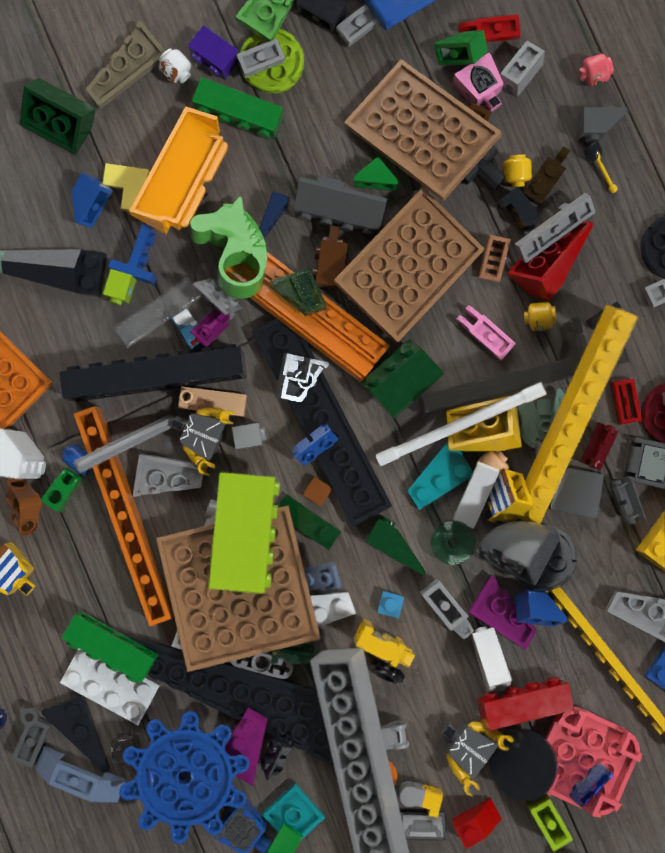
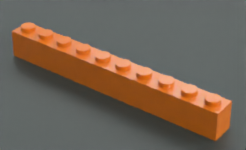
M93 406L74 413L88 454L113 442L102 408ZM116 455L93 466V470L150 627L171 619L174 616V612L120 458Z

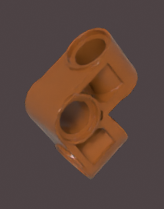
M8 478L5 502L11 507L9 519L21 535L28 536L35 532L38 527L39 513L42 506L41 498L26 479Z

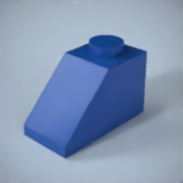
M83 172L72 190L75 222L92 228L113 190L96 177Z
M528 588L524 589L523 593L515 596L518 623L554 627L568 622L565 614L547 593L537 592V590Z

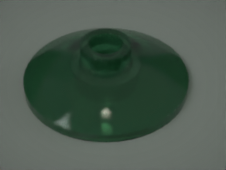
M456 520L446 521L434 530L431 537V548L434 555L441 562L449 565L462 564L472 556L475 550V536L472 530L463 522ZM450 538H455L456 544L454 546L448 544Z

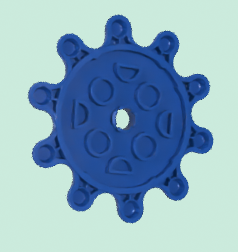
M192 711L184 713L180 727L174 731L165 728L159 720H151L147 725V733L151 739L150 745L145 749L128 747L123 753L124 761L135 767L137 775L134 780L126 782L121 786V797L125 800L139 799L144 803V812L138 819V825L141 829L150 830L158 822H166L171 827V839L177 844H182L187 840L188 831L195 824L205 827L206 831L211 835L219 834L223 829V823L219 817L220 809L224 806L241 808L246 803L245 793L234 787L233 778L238 773H243L249 768V759L244 755L231 756L226 752L225 744L231 737V729L228 726L219 725L213 732L204 733L199 729L198 715ZM190 771L192 778L189 781H182L179 778V773Z

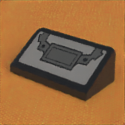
M400 810L406 840H446L444 811H439L438 818L429 816L428 811Z

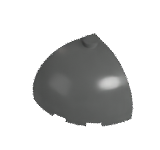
M512 521L501 524L487 533L479 543L474 555L536 586L560 538L557 529L549 524L542 525L530 521Z

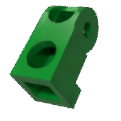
M68 468L64 469L43 495L41 502L56 512L62 513L73 492L80 485L82 477Z

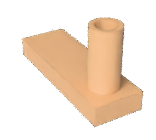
M181 386L178 408L197 411L200 408L215 406L224 410L234 411L235 415L233 416L244 417L247 395Z

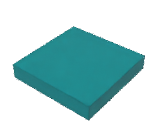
M296 782L262 812L263 817L277 832L286 823L303 835L302 839L325 819V814Z

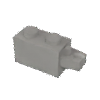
M437 578L420 591L421 595L451 631L454 630L463 639H466L474 632L467 620L468 615Z

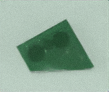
M302 644L301 646L294 645L274 650L270 663L278 664V659L282 658L288 659L290 664H311L310 660L318 655L319 649L310 644Z

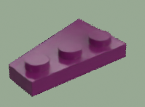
M490 575L468 613L490 628L494 627L496 632L526 650L537 630L532 624L517 622L516 605L512 602L507 592L500 587L494 576Z
M248 707L230 739L225 744V750L231 756L244 755L249 759V768L235 776L253 786L268 719Z

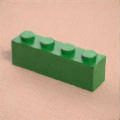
M202 77L192 100L195 110L217 116L218 121L224 124L230 122L243 131L251 130L257 132V135L265 139H269V137L276 138L284 117L283 107Z
M82 611L74 615L61 638L67 641L66 644L69 647L83 650L90 659L95 661L99 659L106 663L105 666L108 669L122 672L125 674L126 679L134 683L143 682L159 655Z

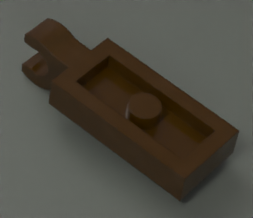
M563 146L554 160L549 156L523 192L528 199L539 206L543 203L566 169L561 164L569 154V149Z

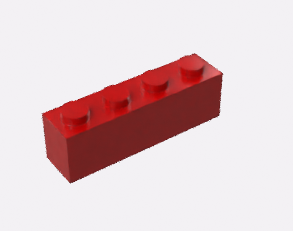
M551 677L546 679L547 682L540 684L539 682H529L523 688L508 687L504 689L505 692L484 693V697L477 698L481 725L490 731L573 711L574 707L569 683L561 680L559 677Z

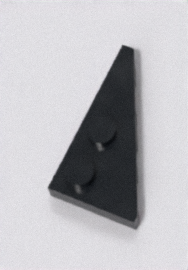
M76 696L41 711L42 715L102 772L110 768L85 696Z

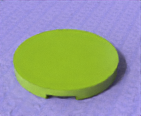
M279 29L274 39H278L286 62L245 78L250 86L263 93L277 94L290 89L298 82L303 72L304 54L302 48L292 34L282 29ZM254 34L244 42L241 52L267 43V41Z

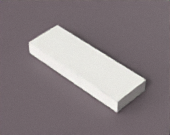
M481 462L477 463L455 512L453 521L471 528L475 527L498 477L499 469Z

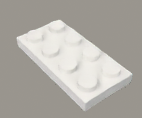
M78 649L60 683L139 725L161 683L148 676L142 683L131 682L126 679L125 674L122 672L108 669L105 666L106 663L99 659L97 661L92 660L86 656V652Z

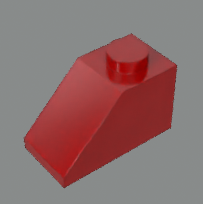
M490 797L452 818V822L467 850L486 839L502 818Z

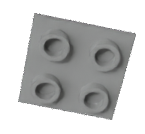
M211 278L193 283L200 292V296L209 302L211 306L215 305V310L219 309L225 315L230 314L229 320L236 315L235 311L243 308L238 304L237 298L227 295L221 289L217 280Z

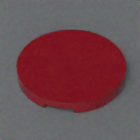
M665 383L656 386L647 394L641 408L642 424L646 432L652 439L660 443H665V405L663 404L662 396L665 392Z

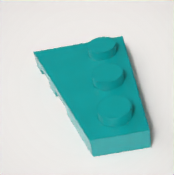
M447 441L407 492L420 510L469 479L473 474V470L461 451H450L448 449Z

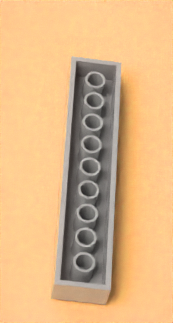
M363 648L323 650L310 662L354 853H409Z

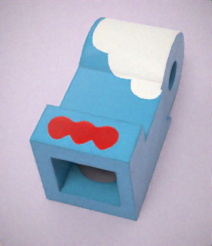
M186 307L172 316L176 326L194 352L204 346L190 332L199 323Z

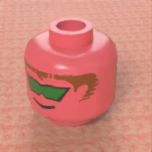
M603 53L585 58L582 68H579L580 79L582 82L585 81L588 86H596L609 81L610 76L614 72L611 58L606 57Z

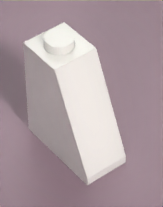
M488 627L476 629L475 633H472V642L486 691H504L505 688L510 687L512 680L494 627L490 629Z

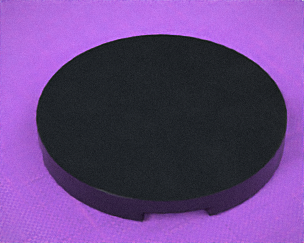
M665 216L654 221L646 229L641 240V255L645 265L652 273L665 279Z
M556 528L560 540L536 586L515 576L521 584L537 591H550L568 582L576 569L577 552L572 539L564 531Z
M517 728L506 731L502 736H511L513 742L505 738L503 744L509 750H502L498 746L489 758L493 780L506 795L517 800L531 801L544 796L553 786L558 774L557 756L552 745L543 736L531 729Z

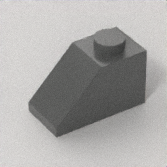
M584 107L578 115V141H585L586 143L600 141L626 115L628 107Z

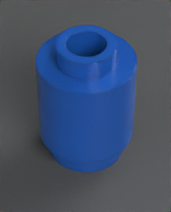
M78 444L74 446L69 445L62 453L64 456L62 461L76 473L86 476L93 469L91 467L81 473L78 472L74 461L88 453Z

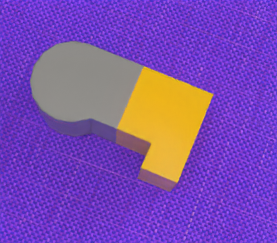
M405 781L400 785L399 796L403 805L427 808L429 816L438 818L443 798L440 788L412 781Z

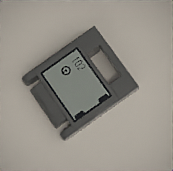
M633 437L632 442L641 444V446H630L625 472L635 473L634 477H631L633 483L665 489V443Z

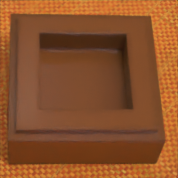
M314 476L303 496L321 507L333 488Z

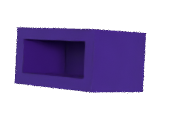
M204 25L188 44L190 57L199 65L201 63L204 64L215 77L220 76L226 80L239 63L237 54H239L238 49Z

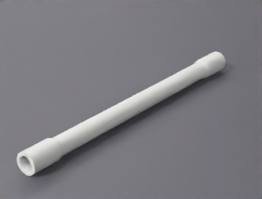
M537 383L511 397L399 446L384 450L376 454L377 461L380 466L388 464L403 455L518 405L546 395L542 383Z

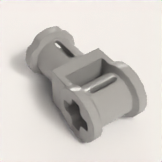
M394 721L381 725L386 749L399 750L409 747V741L406 739L405 728L407 723L405 721Z

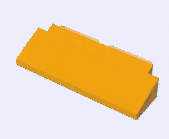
M189 107L184 108L129 210L130 215L164 234L168 233L171 226L178 230L181 227L189 226L206 193L203 186L204 183L212 181L228 150V144L224 142L222 136L218 135L220 127L217 116Z

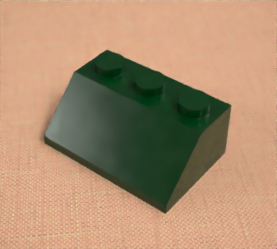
M38 78L24 85L19 125L76 155L93 127L96 108Z
M409 339L370 373L361 384L371 398L395 419L440 379L444 373L420 346Z

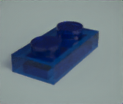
M600 762L588 771V776L583 781H579L573 786L569 796L583 808L614 775Z

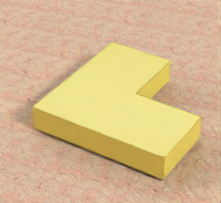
M106 163L103 183L110 188L123 189L120 208L122 211L129 212L150 171L149 169Z

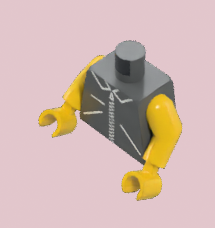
M213 406L200 408L197 412L191 413L188 420L176 416L172 428L183 432L179 442L183 444V450L198 467V471L201 474L209 476L207 467L215 468V465L208 461L214 458L227 424H233V422L229 421V415H235L234 411Z
M475 721L469 724L463 722L458 729L447 723L441 732L449 740L446 744L448 752L446 758L451 771L462 785L465 784L464 791L470 796H473L469 791L470 785H474L477 790H480L476 782L470 781V777L473 780L498 746L502 750H509L503 744L505 738L513 742L511 736H502V733L497 729L489 731L481 725V722Z

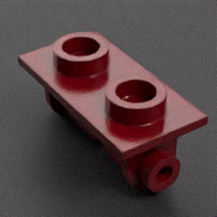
M598 422L580 462L600 471L619 431L615 430L616 428L612 425L607 424L606 426Z

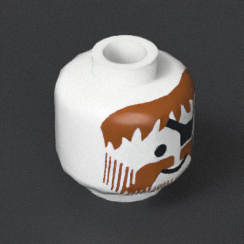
M168 49L160 56L159 70L171 83L179 81L184 83L190 77L191 63L180 50Z

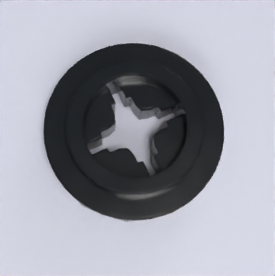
M374 660L370 665L373 673L387 682L394 684L402 683L405 678L400 669L383 660Z

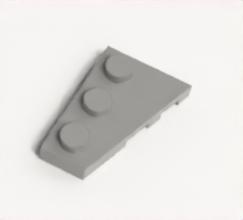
M140 453L133 497L201 488L203 486L204 474L198 471V467L193 462Z
M614 591L605 611L665 642V599Z

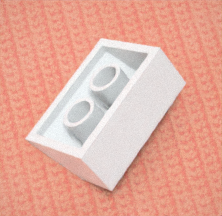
M0 429V476L18 479L41 478V474H44L46 468L44 456L28 434L21 431Z

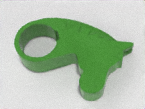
M238 197L234 204H223V207L217 212L194 216L190 221L191 240L197 244L211 242L215 246L225 248L219 261L218 283L221 289L227 295L239 299L249 298L258 293L265 278L267 249L258 225L243 210L242 197ZM244 263L251 266L256 272L257 277L249 282H236L230 279L225 274V271L231 266Z

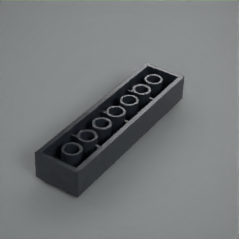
M236 344L223 345V349L214 350V347L201 348L200 352L192 353L191 350L179 351L176 356H169V353L157 354L154 359H147L146 356L135 357L133 362L113 360L111 365L91 363L89 368L69 366L66 367L67 371L59 372L62 398L73 402L248 378L244 352L240 347H236Z

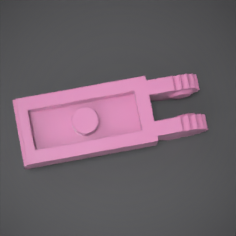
M468 305L465 308L467 314L477 320V322L472 325L462 316L456 318L457 322L501 361L516 343L486 316L481 315Z

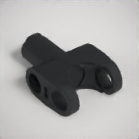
M494 145L461 181L463 184L468 185L477 177L494 191L504 181L505 174L490 162L498 153Z

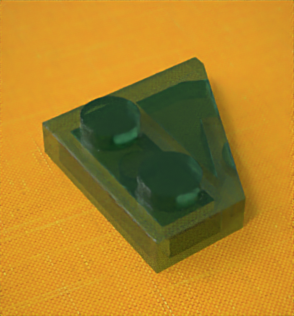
M309 268L270 280V287L304 316L326 310L325 300Z

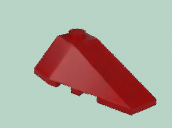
M582 222L529 262L525 263L519 259L508 271V276L531 296L549 301L563 285L593 227V222Z

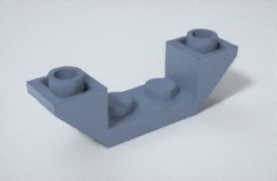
M335 562L304 568L309 590L322 588V591L341 588V581Z
M46 746L43 747L35 769L49 785L90 802H118L120 788L126 783V779L107 771L100 777L64 762L65 754Z

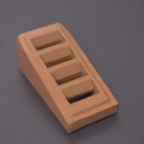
M487 234L478 278L500 282L511 239ZM492 242L502 244V249L491 247ZM490 251L500 253V258L490 256ZM492 260L499 263L498 266L487 264V261ZM485 269L497 270L496 275L485 273Z

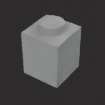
M259 423L232 427L235 449L237 450L264 446L263 441L267 440L265 427L261 428Z

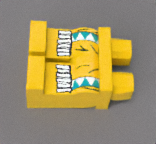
M365 618L362 619L353 637L355 646L363 648V650L383 660L389 661L390 665L397 667L398 663L410 667L415 654L412 653L411 648L406 647L402 638L396 636L394 639L388 633L381 634L374 630L371 621Z

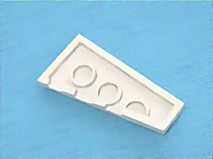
M348 591L311 595L318 627L356 614Z

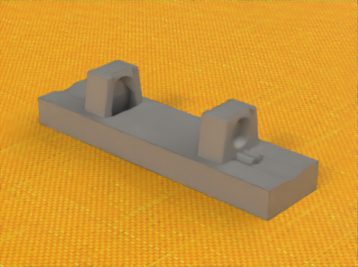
M584 193L570 204H562L558 207L560 211L536 229L529 228L524 232L525 237L515 243L520 259L525 263L529 262L595 214L591 196Z

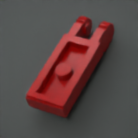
M518 14L480 18L475 21L460 23L458 26L460 32L483 30L486 43L516 40L521 37Z

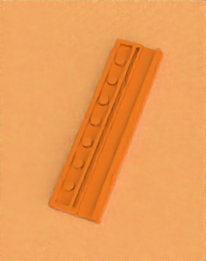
M267 252L266 272L262 287L258 293L250 298L359 382H362L390 345ZM244 263L231 266L225 271V274L236 282H249L257 277L256 272L251 266Z

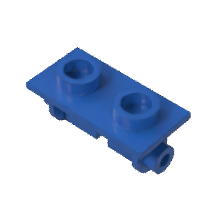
M327 424L321 425L310 434L313 438L312 442L306 437L294 446L295 449L292 450V453L303 466L314 461L319 454L332 447L339 440Z

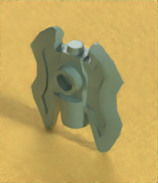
M558 388L556 391L553 408L551 407L550 399L537 400L536 408L533 401L518 405V411L522 417L520 436L531 448H536V439L543 443L565 394L562 389Z

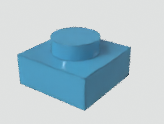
M382 590L377 613L399 618L404 596Z

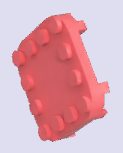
M573 706V711L556 714L545 736V739L552 745L558 761V774L547 794L577 806L594 817L601 818V815H608L614 810L617 812L622 804L619 800L636 762H641L642 753L640 752V746L636 737L627 729L584 708Z

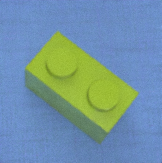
M547 794L535 800L525 801L553 851L573 840Z

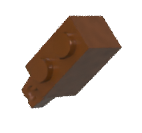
M330 226L329 238L324 237L321 241V246L316 247L315 259H318L319 262L318 268H313L312 280L316 281L317 288L342 291L333 282L345 269L348 243H343L342 239H338L339 227Z

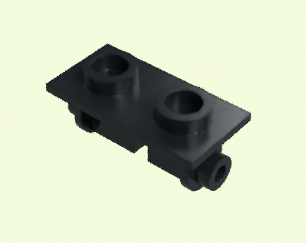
M278 730L275 731L273 738L269 741L267 751L261 759V769L264 771L267 781H269L271 775L281 773L287 760L286 756H289L294 746L293 737L289 735L281 737Z

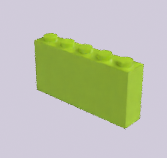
M220 473L209 589L264 594L266 588H271L272 574H268V566L273 565L274 551H270V544L275 542L276 528H272L273 519H277L278 505H274L275 496H279L280 482H276L277 477Z

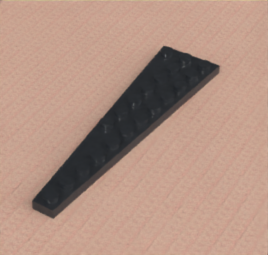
M120 632L159 654L148 673L150 678L168 684L169 687L175 690L178 689L190 697L239 721L249 707L268 719L265 732L271 734L272 737L276 730L279 731L281 737L292 736L294 739L293 747L299 750L302 749L312 754L313 757L334 766L316 688L238 668L226 662L187 672L183 650Z

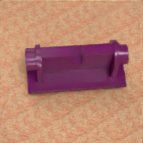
M214 309L190 332L205 347H208L230 325L227 322L230 314L225 315L221 310L217 312Z

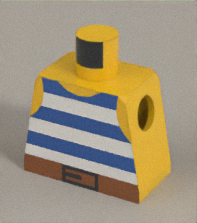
M504 469L501 472L487 498L490 509L485 515L492 523H495L497 520L512 522L516 521L534 506L523 474Z
M12 542L5 543L0 548V592L10 595L19 589L27 596L36 587L28 579L34 568Z

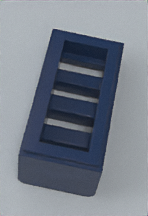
M272 192L259 228L264 239L289 206L290 197Z

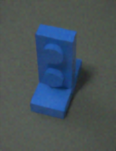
M142 223L129 263L125 264L111 259L109 268L130 274L136 280L154 286L157 277L152 272L142 269L148 263V250L150 246L154 245L156 240L153 228Z

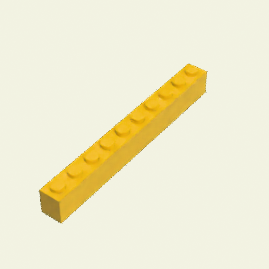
M606 305L527 475L525 482L534 506L519 519L541 523L638 318L637 316Z

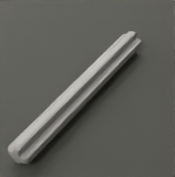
M167 415L75 460L76 470L81 473L172 428L175 417Z

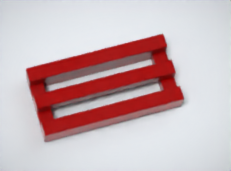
M634 378L610 382L618 425L642 421ZM625 384H628L635 418L631 417L629 399L627 396ZM618 385H620L621 396H622V401H623V406H624V411H625L626 419H624V414H623L622 403H621V398H620V393H619Z

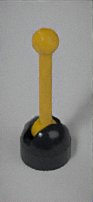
M597 142L583 150V153L588 160L597 162L609 185V192L615 193L617 186L612 183L600 160L603 151L600 143Z

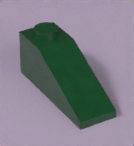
M286 494L278 508L289 505L293 526L327 550H330L340 535L341 530Z
M386 517L383 520L377 518L365 542L424 576L426 571L399 530L394 527L396 523Z

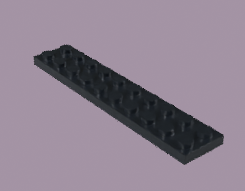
M277 318L252 331L277 381L284 353L316 359L307 341ZM321 372L316 378L317 382L308 389L307 395L302 402L287 400L310 442L313 441L310 434L321 425L324 426L326 424L339 439L332 447L319 454L317 458L354 527L392 507L329 383L323 372Z

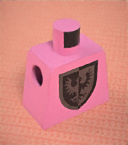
M490 53L484 55L475 64H470L454 74L452 85L470 104L471 102L479 105L486 103L491 111L496 110L502 104L497 94L500 93L503 87V81Z

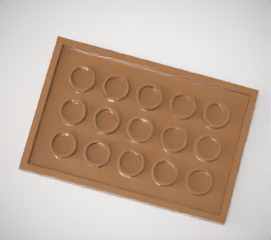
M402 59L344 122L346 128L442 201L451 194L502 136V132Z
M423 187L333 282L395 343H398L485 249Z

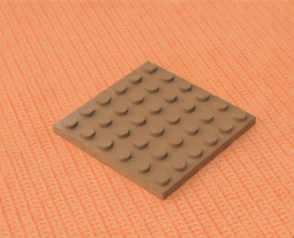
M289 505L278 508L277 519H273L272 528H276L275 542L270 544V551H274L273 565L268 566V574H272L271 588H266L264 594L209 589L215 524L156 538L187 672L321 639Z

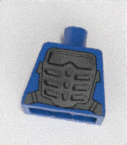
M247 798L244 806L231 809L222 821V831L214 835L216 840L239 853H248L253 846L261 853H264L271 844V841L262 835L266 830V820Z

